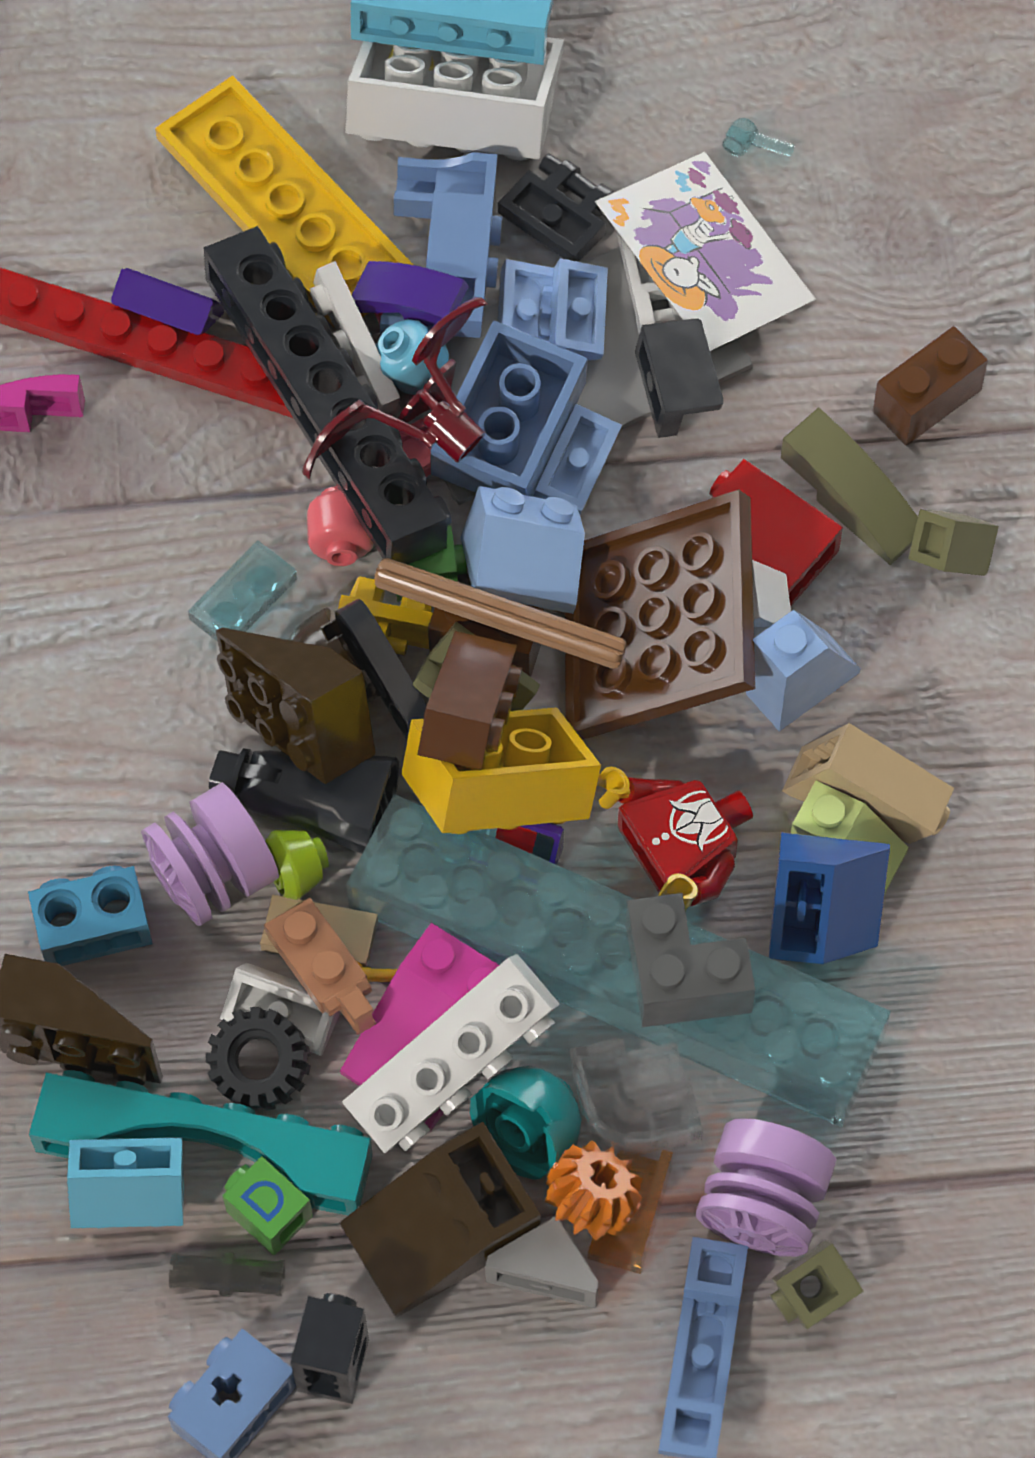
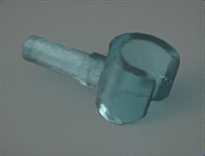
M747 118L735 120L726 132V137L722 143L726 151L736 156H743L750 145L792 156L795 147L794 144L759 133L757 126Z

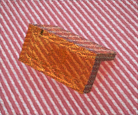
M664 1149L661 1151L659 1161L618 1150L616 1157L619 1160H632L630 1173L643 1178L641 1190L639 1191V1194L642 1196L641 1205L634 1217L630 1218L625 1228L615 1236L606 1232L604 1236H601L596 1241L592 1237L587 1259L634 1273H642L672 1170L673 1152Z

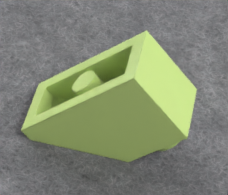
M817 780L813 784L791 827V834L890 844L885 893L909 848L865 803Z

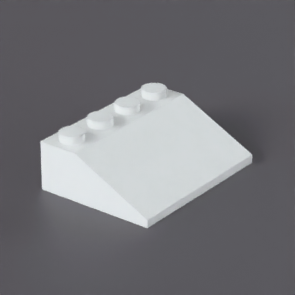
M547 37L546 55L543 65L427 49H409V47L363 41L348 79L345 133L360 135L363 139L370 141L392 139L406 141L416 147H430L432 145L451 147L466 154L488 152L502 154L509 159L519 161L529 158L540 159L547 135L564 39ZM393 49V57H390V58L388 59L389 54H390L391 50ZM433 58L435 68L429 71L431 59Z

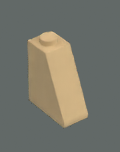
M850 723L802 746L782 789V792L804 802L817 780L865 803L903 842L908 844L940 832L949 818L950 808L947 807V804L954 790L949 784Z

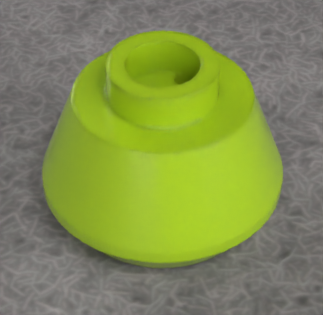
M274 830L270 832L265 842L279 872V878L274 881V884L281 896L299 900L323 880L322 869L329 867L325 847L319 837L311 839L306 831Z

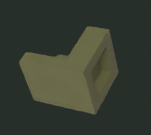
M920 509L908 559L944 572L985 576L989 570L999 526L964 514Z

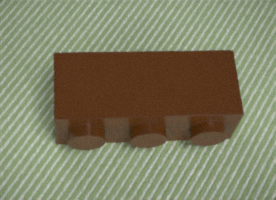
M458 631L454 632L425 710L417 755L481 770L488 750L498 752L504 725H507L512 702L516 698L522 674V667L513 666L517 645Z

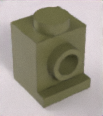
M825 1240L817 1248L771 1278L778 1290L772 1293L770 1297L788 1324L798 1318L802 1326L809 1329L864 1291L833 1243ZM807 1276H815L820 1282L819 1291L811 1297L804 1296L800 1290V1284Z

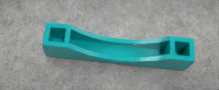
M73 1070L63 1071L62 1075L46 1072L29 1131V1137L35 1152L67 1159L69 1157L70 1140L182 1138V1141L207 1143L237 1152L253 1162H256L262 1156L310 1199L312 1209L346 1216L361 1206L373 1157L371 1138L364 1137L363 1132L354 1127L332 1125L329 1130L309 1126V1122L306 1119L292 1114H279L276 1119L255 1115L256 1112L252 1108L237 1103H225L223 1108L202 1104L198 1097L191 1094L172 1092L169 1097L148 1093V1089L144 1086L128 1081H118L116 1086L96 1083L92 1076Z

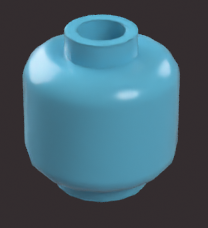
M410 319L396 322L388 327L379 337L376 348L381 356L380 367L383 375L392 379L393 384L403 393L415 395L424 388L432 376L424 360L417 366L412 362L417 347L429 332V329L421 322ZM446 344L441 347L437 358L439 368L449 361V352Z

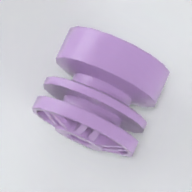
M224 783L218 784L189 802L192 816L196 823L195 827L190 828L173 811L164 817L172 840L156 823L141 830L143 841L149 852L151 866L158 880L172 901L179 905L197 926H201L212 919V913L204 895L208 897L220 912L231 908L229 895L224 885L225 882L230 880L242 894L248 897L279 878L278 868L263 836L242 803Z
M734 1119L727 1122L714 1158V1164L721 1173L708 1176L704 1190L707 1195L700 1198L696 1218L704 1227L716 1235L735 1244L748 1246L749 1249L758 1252L793 1257L806 1254L812 1238V1232L809 1229L815 1228L819 1212L812 1203L825 1198L836 1164V1157L830 1149L814 1138L776 1123L756 1119Z

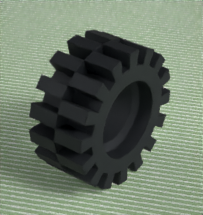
M250 1007L249 1012H244L241 1009L233 1012L234 1018L230 1021L223 1019L217 1025L221 1029L217 1036L211 1034L208 1043L212 1048L211 1053L206 1052V1063L211 1068V1071H208L210 1080L217 1085L216 1089L223 1096L234 1103L248 1106L254 1111H257L258 1108H263L266 1111L276 1109L275 1105L281 1102L286 1105L293 1100L290 1095L295 1090L301 1092L305 1086L302 1082L304 1074L309 1075L311 1066L307 1063V1057L311 1056L309 1046L305 1044V1036L288 1018L272 1009L266 1011L261 1007ZM254 1039L270 1040L275 1044L279 1054V1061L275 1071L270 1076L261 1080L246 1078L242 1074L238 1063L242 1048Z

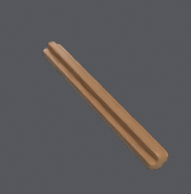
M383 558L376 569L375 585L380 589L612 669L618 668L624 658L626 641L611 634L390 558Z

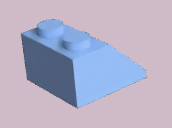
M479 486L461 534V542L471 586L521 604L573 614L577 603L585 536L577 505H573L558 497L543 499L523 495L517 490L508 487L493 489Z

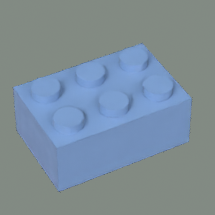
M493 320L456 396L466 407L464 412L486 434L478 445L459 463H456L435 443L430 450L431 475L475 493L479 486L493 489L508 487L517 490L523 495L533 496L572 410L585 387L588 358Z

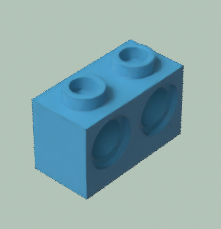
M107 866L98 869L90 877L73 881L65 878L53 879L43 883L39 889L28 891L44 961L66 966L153 944L134 866L127 868ZM114 900H124L129 903L122 912L116 914L103 911L104 907ZM68 912L76 915L75 919L66 926L57 927L50 924L52 919L60 913Z

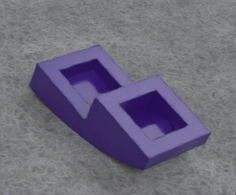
M368 261L352 293V297L360 313H400L404 320H417L424 326H434L441 318L460 306L469 286L463 279L429 268L395 262Z

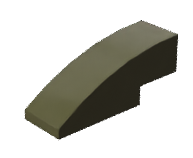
M818 407L783 438L781 459L817 490L816 501L884 561L891 565L911 547L918 516L868 454L821 408Z

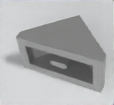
M556 1216L488 1255L485 1265L487 1283L587 1307H596L598 1280L562 1223L555 1221Z

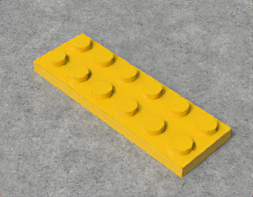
M233 75L155 128L157 140L243 231L258 226L269 243L275 242L279 246L285 260L286 270L291 278L298 277L305 287L308 301L314 307L310 288L314 287L313 281L316 270L336 261L351 295L368 261L414 265ZM360 313V314H361V316H362V318H363V317H364L365 315H367L368 313ZM325 315V319L333 326L329 315Z

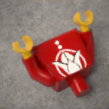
M606 767L599 774L597 786L607 790L599 799V804L604 809L611 808L617 801L623 804L618 807V829L658 891L657 896L682 893L685 912L689 906L717 899L735 868L738 839L732 829L753 818L751 806L743 793L737 790L714 802L703 783L699 780L684 783L681 780L627 777L622 770L616 767Z

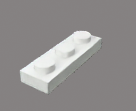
M336 261L318 268L313 281L314 287L310 288V293L317 311L321 312L323 316L328 314L336 330V332L331 334L332 341L338 349L344 348L348 352L358 376L356 378L361 385L367 384L370 386L376 397L379 410L384 413L395 410L400 396L392 379L383 375L381 371V356Z

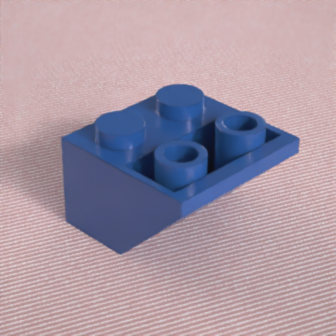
M781 833L768 959L826 964L878 947L890 844Z

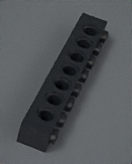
M258 226L204 247L205 280L311 446H313L323 428L334 417L356 401L361 399L365 405L379 410L376 397L370 386L367 384L361 385L356 378L354 365L348 352L344 348L338 349L332 341L331 331L321 312L314 313L308 304V296L303 283L298 277L291 278L279 246L275 242L269 243ZM367 418L355 424L347 434L319 456L320 461L338 489L343 492L357 519L382 558H390L408 565L446 549L447 526L452 521L445 501L441 496L434 497L427 487L426 476L419 461L416 458H408L402 448V440L398 429L374 418Z

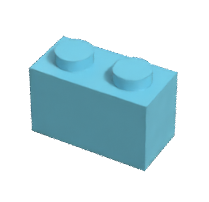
M182 1138L70 1140L67 1171L70 1228L183 1226L184 1167Z

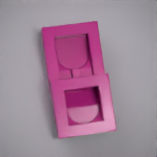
M80 375L37 376L0 385V431L30 432L33 415L83 417L85 397Z

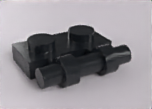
M549 153L539 164V170L548 177L543 180L528 170L498 201V214L561 258L580 262L606 234V223L597 217L603 215V212L595 201L614 193V191L602 183L595 185L580 174L581 169L569 160L562 162ZM571 191L583 201L578 204L562 192Z

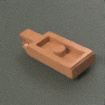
M311 898L306 899L264 924L267 937L322 1014L327 1012L331 1017L341 1011L357 1035L376 1025V1021L372 1016L374 1010L365 998L367 994L372 992L367 975Z

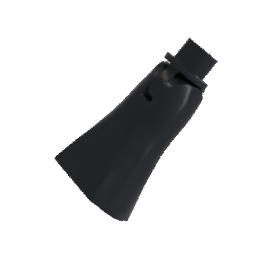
M243 748L240 754L219 750L210 774L208 786L209 789H212L218 784L224 783L235 794L244 808L262 816L303 828L348 849L372 857L378 852L385 828L384 815L387 816L391 811L398 789L399 760L397 757L372 756L329 783L324 784L307 770L301 771L298 769L291 758L282 751H253L252 754L251 749Z

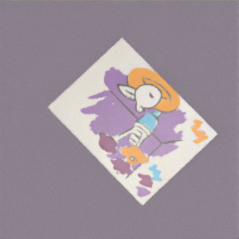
M705 152L595 201L681 319L699 318L702 321L710 351L816 300Z

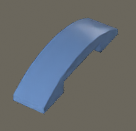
M692 1237L658 1454L679 1458H716L748 1246Z

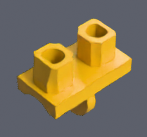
M365 577L357 578L349 596L341 595L338 609L359 598L366 604L396 654L405 656L408 645L429 649L428 626L433 614L432 606L406 597H402L400 606L382 603L385 590L375 585V579Z

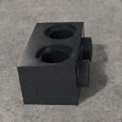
M334 1293L324 1294L323 1299L308 1296L291 1358V1366L298 1392L353 1404L369 1342L364 1308L356 1307L357 1302L352 1298Z

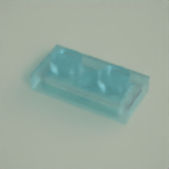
M257 540L188 610L189 620L216 641V630L221 627L246 632L297 580V571Z

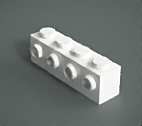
M515 954L507 958L344 1099L342 1103L384 1153L398 1144L404 1151H407L430 1131L424 1121L438 1109H441L446 1116L449 1115L472 1095L465 1087L481 1072L487 1080L491 1079L514 1059L507 1051L522 1037L531 1044L554 1025L555 1022L549 1014L560 1004L520 956Z

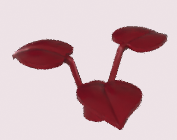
M474 297L464 302L441 318L425 335L413 355L412 362L417 366L424 360L432 376L424 388L419 390L406 404L398 419L372 406L365 405L361 399L356 401L334 417L320 432L303 465V475L310 480L315 460L329 449L332 444L347 434L355 424L367 418H374L421 440L429 449L436 443L456 463L463 460L478 445L486 432L464 412L466 407L457 399L451 389L457 362L451 359L439 368L437 358L441 347L459 332L473 310L488 305V303L482 297ZM432 410L423 421V424L429 429L427 432L408 424L409 421L423 412Z

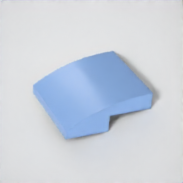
M560 258L555 268L506 259L500 273L498 322L588 358V361L599 360L604 355L608 267Z
M575 404L534 491L533 497L543 499L558 497L573 505H577L581 515L622 425Z

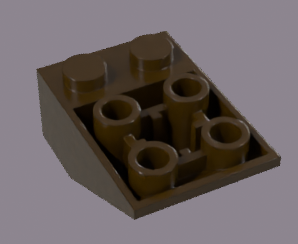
M224 627L216 630L220 651L217 655V663L225 677L228 695L225 696V703L229 713L237 722L246 723L259 733L268 746H276L291 758L298 769L301 771L307 770L324 784L329 783L376 755L363 672L328 647Z
M5 953L0 969V1048L2 1053H7L6 1056L9 1059L26 1065H36L39 1060L58 1063L60 1068L65 1071H79L88 1075L92 1074V1070L113 1074V1078L117 1081H128L142 1086L145 1085L146 1081L161 1084L163 1075L152 1038L60 964Z
M484 1122L431 1151L340 1221L339 1224L392 1314L397 1318L484 1268L488 1255L540 1226L541 1214Z

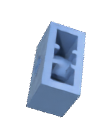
M243 1328L232 1340L229 1337H225L215 1346L206 1361L209 1368L195 1384L192 1381L186 1382L177 1391L169 1404L172 1412L168 1415L172 1430L206 1458H237L296 1388L292 1367ZM236 1389L238 1390L240 1400L236 1404L231 1400H226L221 1405L218 1393L224 1390L226 1393L232 1394Z

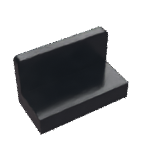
M699 318L642 325L635 348V355L657 437L677 436L683 415L720 410L724 402L703 324Z

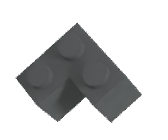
M682 893L627 900L626 930L642 1027L752 1013L755 985L746 938L691 945Z

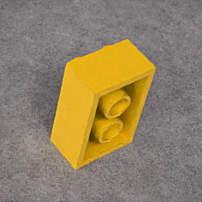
M557 707L510 711L507 725H504L498 752L488 750L481 770L417 755L424 718L411 719L401 774L442 834H464L473 830L493 828L514 829L524 825L563 824L567 821L590 819L601 764Z

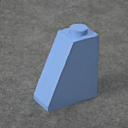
M792 610L753 638L756 689L747 691L746 695L780 732L858 675L861 668L827 631L797 611Z

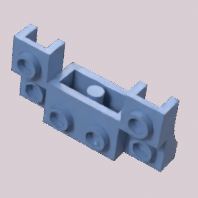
M473 152L461 157L441 160L398 157L397 186L394 193V216L431 219L426 268L465 280L469 287L461 304L474 297H482L485 300L486 287L496 288L498 258L489 257L490 246H500L502 216H493L498 154ZM484 306L473 310L467 322L455 336L481 338ZM383 313L381 315L380 336L388 327L404 320L400 313Z

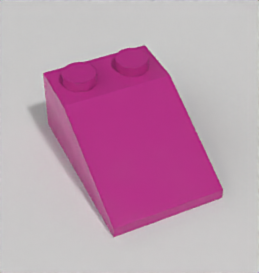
M430 923L400 964L372 1013L376 1025L360 1034L341 1067L340 1074L361 1086L499 965L438 926ZM438 1109L424 1121L429 1127L430 1132L444 1114L441 1109Z

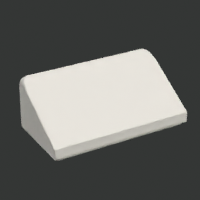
M244 963L235 969L220 1019L230 1021L234 1018L233 1012L240 1009L244 1012H249L250 1007H261L266 1011L272 1009L294 1023L305 1036L304 1041L309 1046L310 1052L321 1056L341 1011L331 1017L327 1012L322 1014L299 981L249 963Z

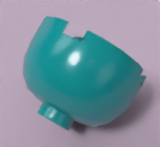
M529 1065L503 1070L485 1083L471 1098L469 1113L473 1127L484 1122L516 1175L532 1180L541 1179L550 1171L554 1163L559 1161L564 1151L572 1145L577 1146L582 1124L577 1101L570 1086L563 1079L556 1077L546 1070Z

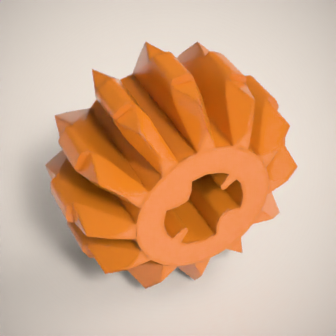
M593 1140L582 1148L572 1145L564 1151L559 1161L555 1162L548 1172V1179L546 1181L549 1188L545 1202L557 1207L555 1221L568 1220L571 1222L574 1235L583 1231V1229H587L595 1241L604 1236L606 1232L615 1236L618 1232L622 1231L630 1218H633L640 1208V1201L642 1199L639 1191L641 1190L643 1178L630 1173L632 1160H619L615 1157L614 1146L604 1152L601 1151Z

